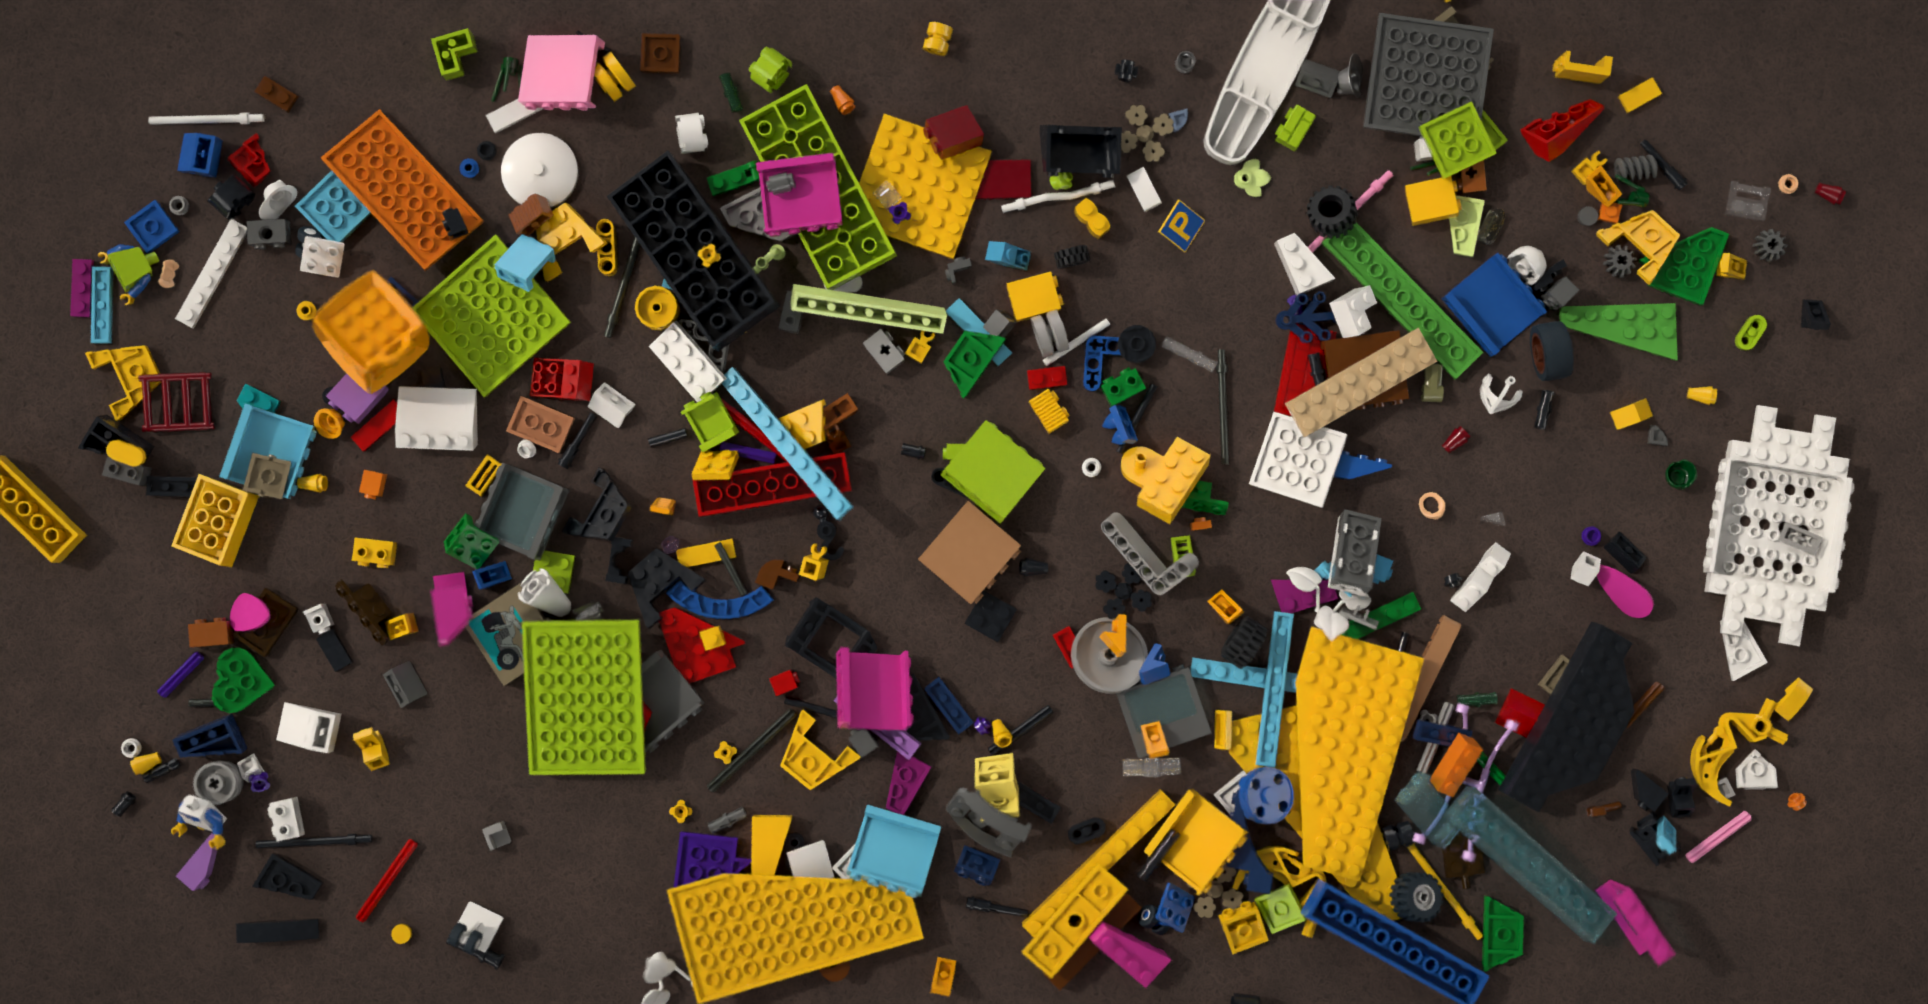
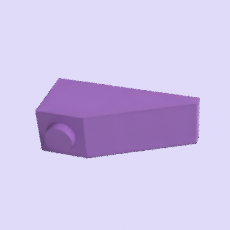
M211 833L176 875L192 891L199 888L203 889L210 881L208 878L212 874L218 850L216 846L214 848L209 846V841L215 838L213 833Z

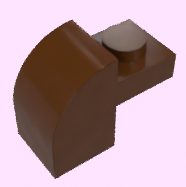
M771 560L761 567L755 583L774 590L779 576L798 582L800 575L797 574V569L789 566L784 569V560Z

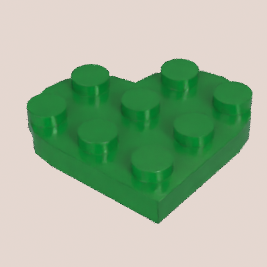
M230 648L218 657L216 672L219 679L214 684L212 690V701L220 711L237 713L247 708L276 685L248 650Z

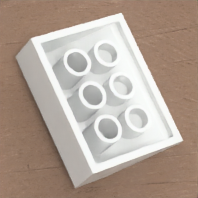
M399 386L395 425L396 448L473 451L478 445L477 389Z

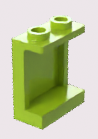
M709 391L700 396L701 401L695 403L693 400L685 404V409L681 411V414H685L701 443L699 447L702 453L739 433L718 392L711 394Z

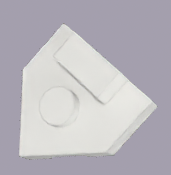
M1756 749L1735 769L1737 788H1744L1746 790L1778 788L1776 768L1771 763H1768Z

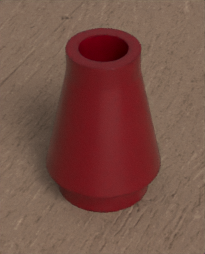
M1819 183L1814 193L1833 205H1840L1846 191L1842 187Z
M1460 426L1453 430L1441 446L1450 454L1453 450L1466 444L1470 435Z

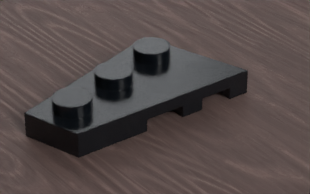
M272 853L252 887L313 900L324 882L276 853Z

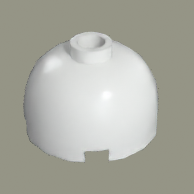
M1522 246L1508 256L1510 260L1508 263L1509 267L1512 270L1515 269L1521 278L1527 281L1524 284L1533 285L1545 273L1546 260L1544 254L1537 248Z

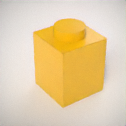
M721 626L700 632L705 650L726 644Z

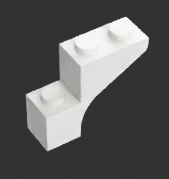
M1495 542L1485 552L1477 567L1456 591L1450 601L1466 612L1488 591L1493 578L1506 566L1511 553Z

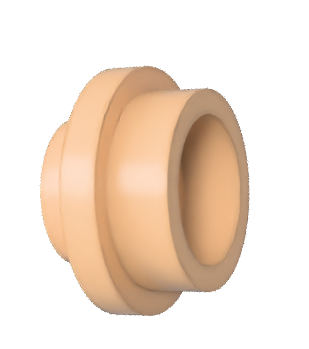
M1790 174L1784 175L1779 180V189L1785 194L1795 192L1798 188L1797 178ZM1786 181L1790 182V188L1785 186Z

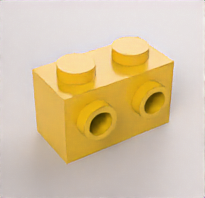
M355 538L352 561H358L357 565L362 566L377 563L379 568H388L389 565H395L397 542Z

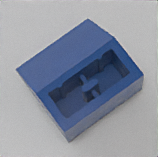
M184 133L177 171L216 178L223 140L212 135Z

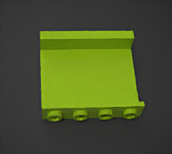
M985 420L944 469L941 476L998 523H1001L1046 468L1043 467V464L1038 459H1033L1028 455L1026 449L1017 446L1010 436L1000 432L994 423Z

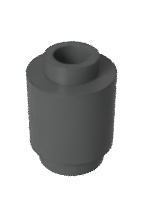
M785 172L769 177V181H766L768 192H772L773 195L786 193L796 188L792 173L787 174Z

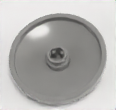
M1103 617L1087 623L1076 635L1071 648L1072 665L1078 677L1088 687L1102 693H1121L1133 687L1140 680L1139 670L1148 656V651L1141 634L1126 622V652L1122 657H1117L1100 639L1102 632H1112V621L1115 618Z

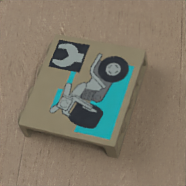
M521 583L474 613L473 618L469 619V624L466 626L467 631L503 686L509 685L513 680L524 674L522 622L552 621L549 617L546 618L544 616L543 610L525 604L519 599L518 592L521 593L522 591Z

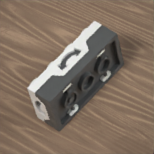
M1344 509L1337 521L1328 581L1329 588L1366 596L1371 590L1382 518Z

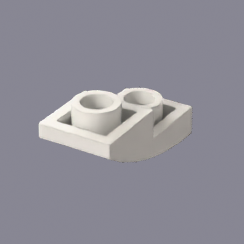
M1144 167L1127 175L1145 212L1162 204Z

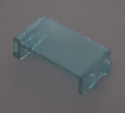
M1418 771L1405 788L1399 792L1395 802L1433 845L1445 849L1468 819L1464 815L1454 812L1430 784L1429 781L1432 778L1430 775Z

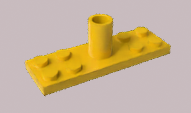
M1097 863L1022 950V953L1052 978L1125 894L1128 888ZM1073 914L1080 916L1076 922H1070L1069 917Z

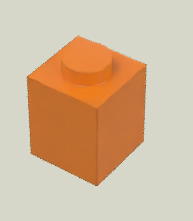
M364 470L359 492L365 493L364 497L376 500V496L382 497L387 474Z

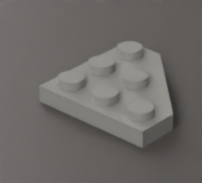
M760 187L720 208L731 227L780 242L795 235L784 232L781 233V236L770 237L769 234L767 235L764 232L765 223Z

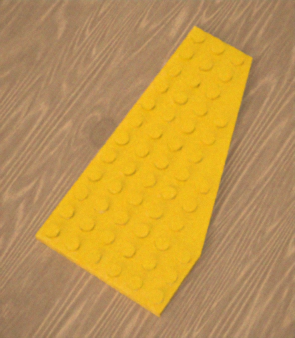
M1311 627L1295 681L1302 819V857L1305 867L1360 882L1424 658L1339 635L1331 641L1322 629Z
M723 873L667 889L698 1004L924 939L913 897L905 895L906 892L899 890L898 892L889 891L886 889V886H872L868 884V881L862 879L856 881L846 878Z

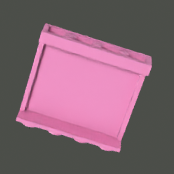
M597 35L528 36L518 102L523 104L528 110H536L537 108L553 110L554 108L571 110V108H577L586 111L588 108H596V105L591 102L597 52L598 50H604L605 42Z

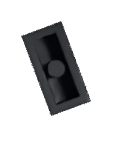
M1620 531L1603 547L1630 574L1637 571L1647 558Z

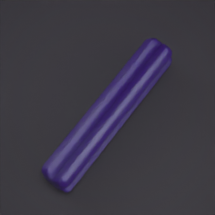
M721 442L719 451H738L739 457L771 464L776 459V453L728 442Z
M195 652L157 690L158 694L163 698L167 697L204 660V656L200 652Z

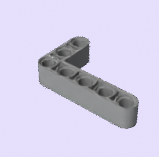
M1112 513L1101 524L1103 533L1157 595L1165 594L1185 579L1199 564L1198 558L1194 554L1187 553L1166 568L1120 513Z

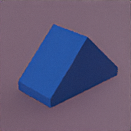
M506 561L472 571L479 589H487L512 579Z

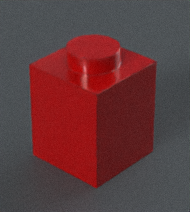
M792 669L769 678L776 696L799 687V676Z

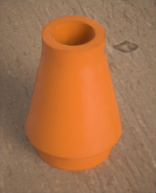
M839 85L830 90L838 112L846 115L854 110V100Z

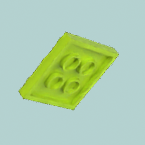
M1472 101L1418 127L1443 179L1497 154Z

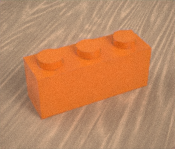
M1458 733L1429 779L1436 790L1454 797L1483 749L1474 738Z

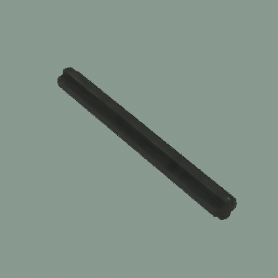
M788 709L707 784V788L714 793L794 719L796 713L792 709Z

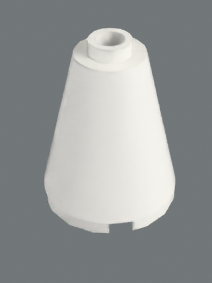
M540 569L541 571L538 572L534 570L525 577L520 585L522 591L521 593L518 592L519 599L523 603L558 617L567 615L570 612V600L546 570Z

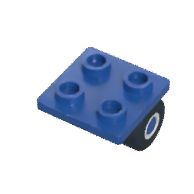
M1167 883L1159 909L1151 904L1145 905L1138 914V922L1147 929L1152 928V932L1158 935L1165 934L1170 927L1183 933L1195 897L1176 885Z

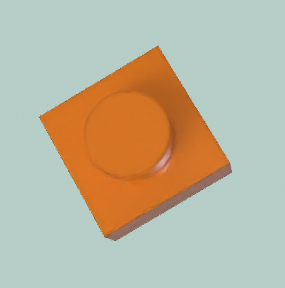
M1601 203L1598 220L1613 224L1618 223L1622 205L1612 203L1609 207H1606Z
M1206 517L1194 518V522L1190 523L1191 531L1212 528L1211 520L1206 521Z

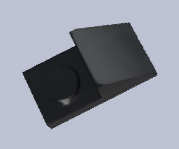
M1803 299L1801 328L1829 330L1831 323L1822 300Z

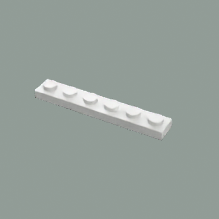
M235 220L229 221L177 314L176 320L191 328L196 326L247 235L246 226Z

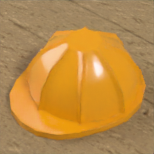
M324 408L316 413L314 426L323 437L334 439L341 435L345 421L342 415L335 409Z

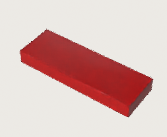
M393 399L350 437L363 452L396 425L397 401Z

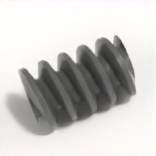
M1651 154L1646 155V157L1641 155L1638 158L1633 156L1631 159L1625 157L1623 160L1617 158L1614 162V173L1626 179L1629 176L1630 181L1634 180L1635 175L1638 180H1641L1642 174H1644L1645 179H1649L1650 173L1653 178H1656L1657 161Z

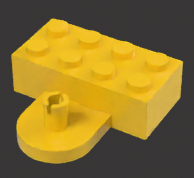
M1177 437L1165 456L1142 446L1129 449L1121 459V472L1128 481L1142 488L1137 498V506L1171 524L1209 466L1210 454Z

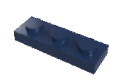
M940 677L924 688L958 734L974 723Z
M1418 719L1413 738L1415 740L1451 746L1458 733L1471 737L1473 731Z

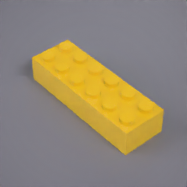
M0 455V514L51 563H61L87 534L6 456Z

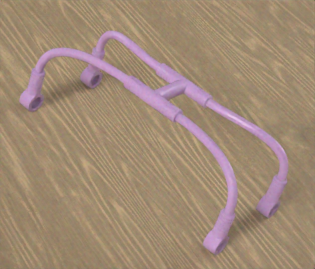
M1458 703L1456 711L1463 714V728L1468 729L1467 713L1469 707ZM1507 720L1505 727L1508 729L1492 751L1485 769L1483 768L1479 781L1466 777L1462 783L1476 788L1469 821L1468 851L1464 850L1462 858L1473 862L1476 855L1473 853L1475 814L1490 774L1489 769L1507 737L1513 730L1517 731L1519 723ZM1446 795L1441 808L1430 825L1422 834L1415 833L1413 841L1424 844L1426 836L1442 816L1451 796Z

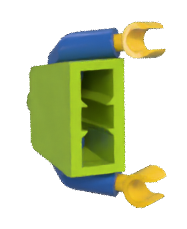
M122 244L111 248L107 253H98V257L105 256V260L100 263L110 264L124 291H128V294H122L120 299L124 300L128 297V302L125 305L133 304L135 298L151 280L152 269L150 266L159 262L156 253L151 252L144 255L140 247Z

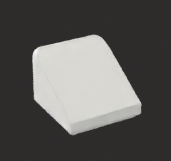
M254 753L237 763L241 777L248 783L250 782L248 778L251 774L258 775L264 772Z

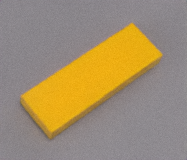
M733 539L677 549L678 562L686 567L721 561L714 546L719 542L722 543L730 559L736 558Z

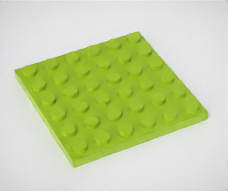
M494 235L412 308L427 328V331L483 397H487L571 323L534 278L532 279L533 288L528 292L497 277L495 263L509 249L498 235Z

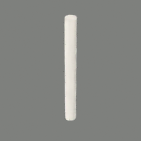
M1104 319L1069 342V350L1063 352L1055 351L1053 355L1046 357L1042 361L1048 366L1109 326V321Z

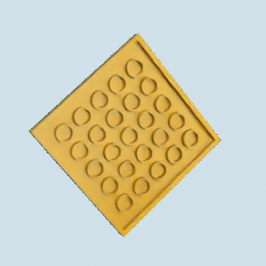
M884 114L859 184L888 237L954 260L992 151L978 146L941 160L939 155L934 153L930 140L926 139L923 132L924 127ZM905 202L911 218L895 224L889 208Z

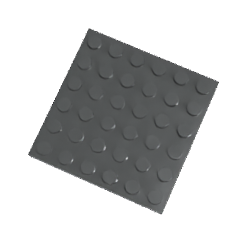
M1379 13L1363 128L1422 136L1418 128L1419 126L1471 101L1480 119H1482L1494 29Z

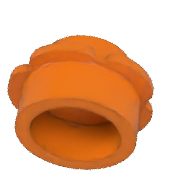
M1793 793L1789 796V802L1787 803L1788 807L1798 811L1806 806L1807 801L1802 793Z

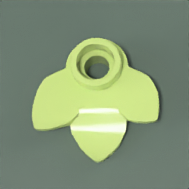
M1258 159L1245 162L1242 170H1239L1234 176L1236 186L1245 189L1247 194L1252 197H1260L1262 195L1260 187L1268 184L1271 179L1268 172L1259 169L1260 161ZM1242 176L1246 177V182L1243 181Z

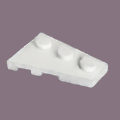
M1745 622L1743 623L1741 636L1722 633L1731 681H1735L1768 663Z

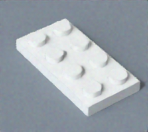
M674 321L649 346L696 402L701 401L700 396L709 391L712 393L727 379L678 321Z

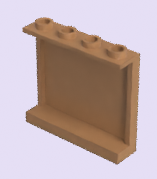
M967 501L918 560L970 604L975 602L977 604L984 596L981 592L985 587L990 589L996 582L994 579L998 572L1002 574L1008 567L1006 564L1010 558L1014 560L1021 552L1019 547L1021 545L971 502Z

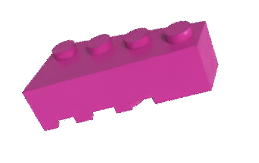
M1100 921L1088 935L1095 945L1145 988L1172 960L1164 950L1156 948L1145 941L1143 942L1135 936L1122 932L1120 929L1103 921Z

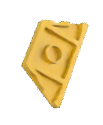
M824 399L778 418L804 449L825 441Z

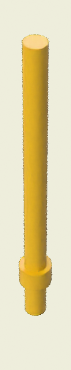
M1416 846L1407 847L1424 871L1438 880L1437 884L1442 887L1441 893H1443L1446 900L1462 919L1461 923L1464 927L1469 929L1477 940L1481 939L1483 934L1475 925L1474 919L1467 915Z

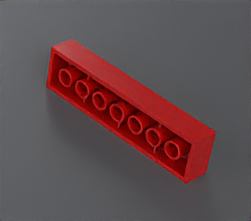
M845 452L812 458L841 493L852 491ZM789 462L733 471L731 479L693 480L699 517L817 497Z

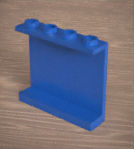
M1499 253L1493 255L1441 298L1490 357L1497 354L1503 346L1538 317L1547 312L1545 304L1540 299L1535 298L1531 287L1520 280V274L1515 269L1512 270L1508 265L1509 262L1502 254L1499 255Z

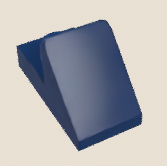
M1154 644L1139 670L1143 685L1170 676L1169 666L1164 662L1165 654L1160 644Z

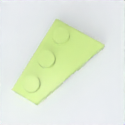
M1455 195L1456 199H1460L1462 210L1459 211L1458 217L1449 218L1453 253L1473 257L1485 200Z

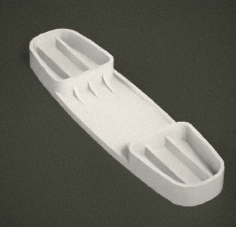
M1268 0L1237 56L1210 118L1204 137V148L1212 158L1228 165L1238 164L1244 161L1256 145L1294 81L1323 20L1330 0Z

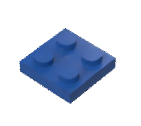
M157 200L152 201L124 222L148 254L180 232Z

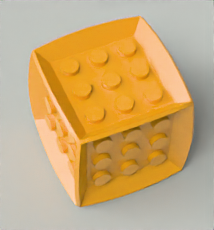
M375 271L365 274L347 286L313 317V329L317 338L339 366L368 394H373L397 378L429 347V333L423 322L404 298Z

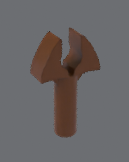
M1617 801L1602 806H1591L1586 809L1587 815L1592 817L1605 815L1607 812L1621 809L1622 805Z

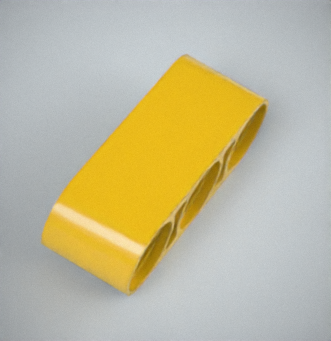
M602 219L597 223L596 232L607 243L611 244L612 248L609 252H603V247L597 250L598 268L601 273L610 277L615 275L618 270L616 227L610 220ZM608 224L611 226V230L608 233H602L604 225ZM611 262L613 265L612 269L604 271V265Z

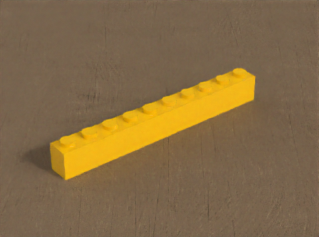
M1160 789L1022 922V926L1034 937L1097 863L1108 871L1175 804Z

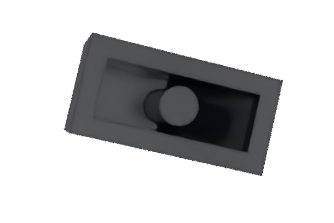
M1633 768L1631 770L1634 799L1638 801L1637 805L1644 811L1650 810L1655 812L1668 793L1641 771Z

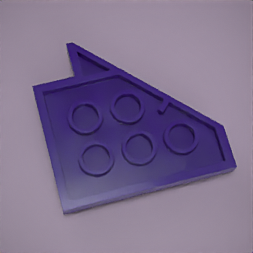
M681 831L674 887L723 873L737 874L752 862V858L736 857L738 837Z

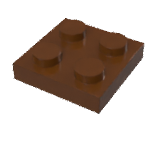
M642 33L641 73L679 74L680 34Z

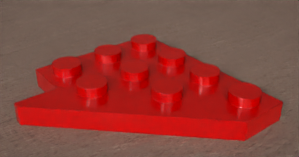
M676 607L660 612L663 619L659 623L672 661L688 683L736 667L730 649L746 644L744 640L722 630L726 644L705 650L700 632L715 626Z

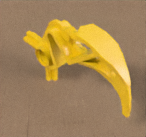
M1766 698L1759 714L1724 713L1719 718L1718 726L1714 728L1713 734L1707 739L1704 746L1706 737L1701 735L1697 738L1691 751V770L1699 787L1715 800L1729 807L1732 801L1720 793L1717 783L1718 772L1721 766L1734 753V749L1737 748L1729 721L1749 742H1757L1766 737L1782 745L1787 741L1788 734L1772 727V721L1769 720L1777 705L1775 701ZM1757 722L1762 724L1760 732L1756 729ZM1718 737L1723 739L1720 749L1707 753V747L1712 745Z
M1268 846L1256 850L1269 872L1274 873L1273 877L1285 885L1290 883L1292 888L1317 876V880L1299 901L1302 908L1318 879L1326 882L1323 871L1305 867L1295 858L1288 856L1290 854L1298 857L1299 852L1284 846ZM1282 859L1289 860L1291 864L1299 868V874L1288 873ZM1239 869L1232 887L1233 889L1238 890L1240 883L1245 878V873H1249V871ZM1307 918L1302 935L1312 938L1317 923Z

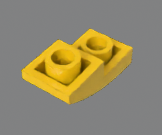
M1798 677L1785 689L1787 694L1777 703L1774 710L1789 721L1807 701L1813 688Z

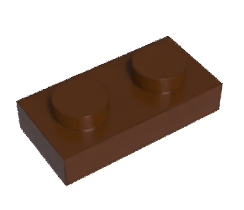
M266 76L263 77L254 91L287 113H289L298 99L296 94Z

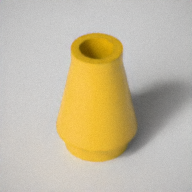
M1712 386L1688 388L1687 399L1710 405V403L1715 404L1717 389Z
M322 474L298 478L297 485L299 489L321 493L327 490L328 479Z
M994 720L991 724L994 743L1001 748L1009 746L1012 742V734L1005 727L1002 720Z
M155 752L134 757L130 764L136 775H143L161 763L162 759L159 753Z

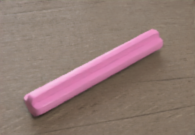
M1743 811L1686 853L1685 856L1688 861L1694 863L1750 822L1752 820L1751 815L1747 811Z

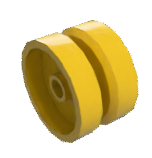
M609 52L603 56V62L608 69L605 70L599 62H596L594 75L596 77L595 80L603 91L608 93L615 102L622 97V92L617 87L619 83L627 92L636 87V85L614 55Z
M652 286L640 292L635 302V311L637 317L645 326L652 330L662 331L678 320L680 306L677 298L671 291L661 286ZM656 305L660 306L658 311H654L656 310Z

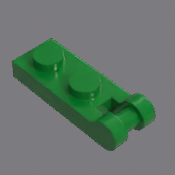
M757 160L707 177L713 197L760 181L759 172L756 167ZM750 170L752 176L747 177L745 171Z

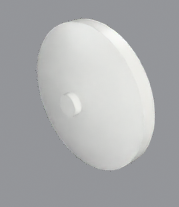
M533 133L521 137L509 147L502 161L501 176L504 187L509 195L521 205L530 195L538 194L548 199L550 208L556 207L572 194L578 180V163L573 151L564 141L550 134Z

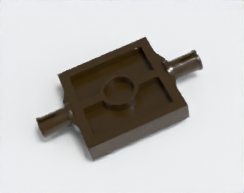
M1454 823L1456 835L1441 839L1445 877L1462 878L1463 889H1470L1469 877L1474 874L1485 873L1480 834L1473 835V853L1476 854L1474 861L1462 858L1464 850L1468 851V835L1463 832V823Z

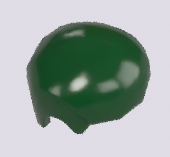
M1686 459L1671 463L1665 471V479L1668 484L1678 490L1690 487L1697 478L1695 465Z

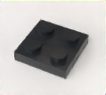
M983 590L982 594L984 596L975 604L964 624L998 642L1017 609Z

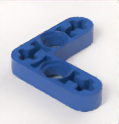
M1092 336L1087 340L1083 385L1087 391L1093 392L1100 387L1103 354L1121 356L1119 350L1113 352L1108 348L1109 342L1116 341L1118 343L1119 337ZM1097 340L1098 344H1103V340H1106V351H1102L1103 347H1097L1096 350H1093L1089 343ZM1094 358L1098 361L1099 365L1096 369L1089 368L1088 361ZM1087 371L1092 373L1098 372V375H1094V381L1097 382V385H1094L1093 388H1090V385L1087 384V381L1091 379V374L1087 375Z

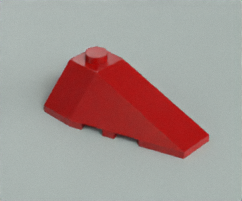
M1589 99L1569 107V112L1552 113L1551 119L1543 122L1541 118L1534 120L1522 128L1520 132L1535 155L1550 162L1561 155L1604 110V105Z

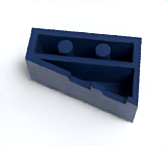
M233 714L179 734L172 740L180 757L224 755L228 753L241 754L248 749Z

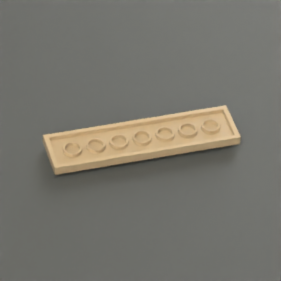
M1416 328L1288 401L1285 405L1303 437H1306L1434 364L1437 360L1420 329Z

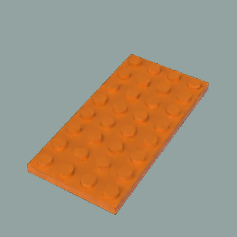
M380 109L321 157V160L424 271L428 270L483 223L481 217ZM449 208H458L467 227L468 234L450 241L442 223L445 220L442 212Z

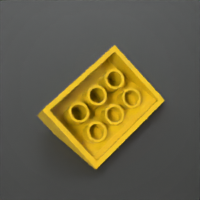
M199 474L171 546L217 565L232 567L259 496Z

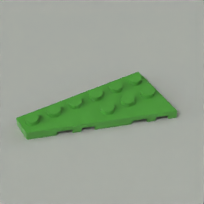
M1675 303L1564 306L1559 308L1560 321L1565 324L1567 329L1586 333L1674 361L1678 360Z

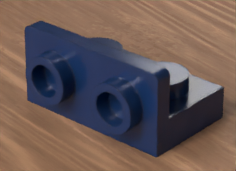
M964 845L954 872L962 878L975 880L979 885L989 886L994 878L1000 859Z

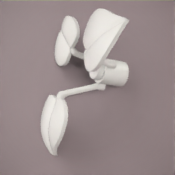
M1306 567L1292 568L1286 573L1298 589L1306 592L1316 589L1315 612H1317V615L1314 619V624L1321 628L1331 641L1344 633L1349 626L1348 620L1336 612L1342 604L1345 603L1350 610L1354 611L1360 605L1359 611L1365 609L1371 603V598L1368 595L1361 596L1351 593L1352 596L1349 597L1340 590L1339 596L1343 600L1333 610L1328 606L1320 608V587L1318 586L1322 581L1320 575Z
M663 952L655 953L651 958L647 959L644 978L648 983L659 982V989H654L647 993L641 1004H666L668 1002L670 992L669 990H663L662 979L674 969L689 981H691V977L678 968L674 961L667 959Z

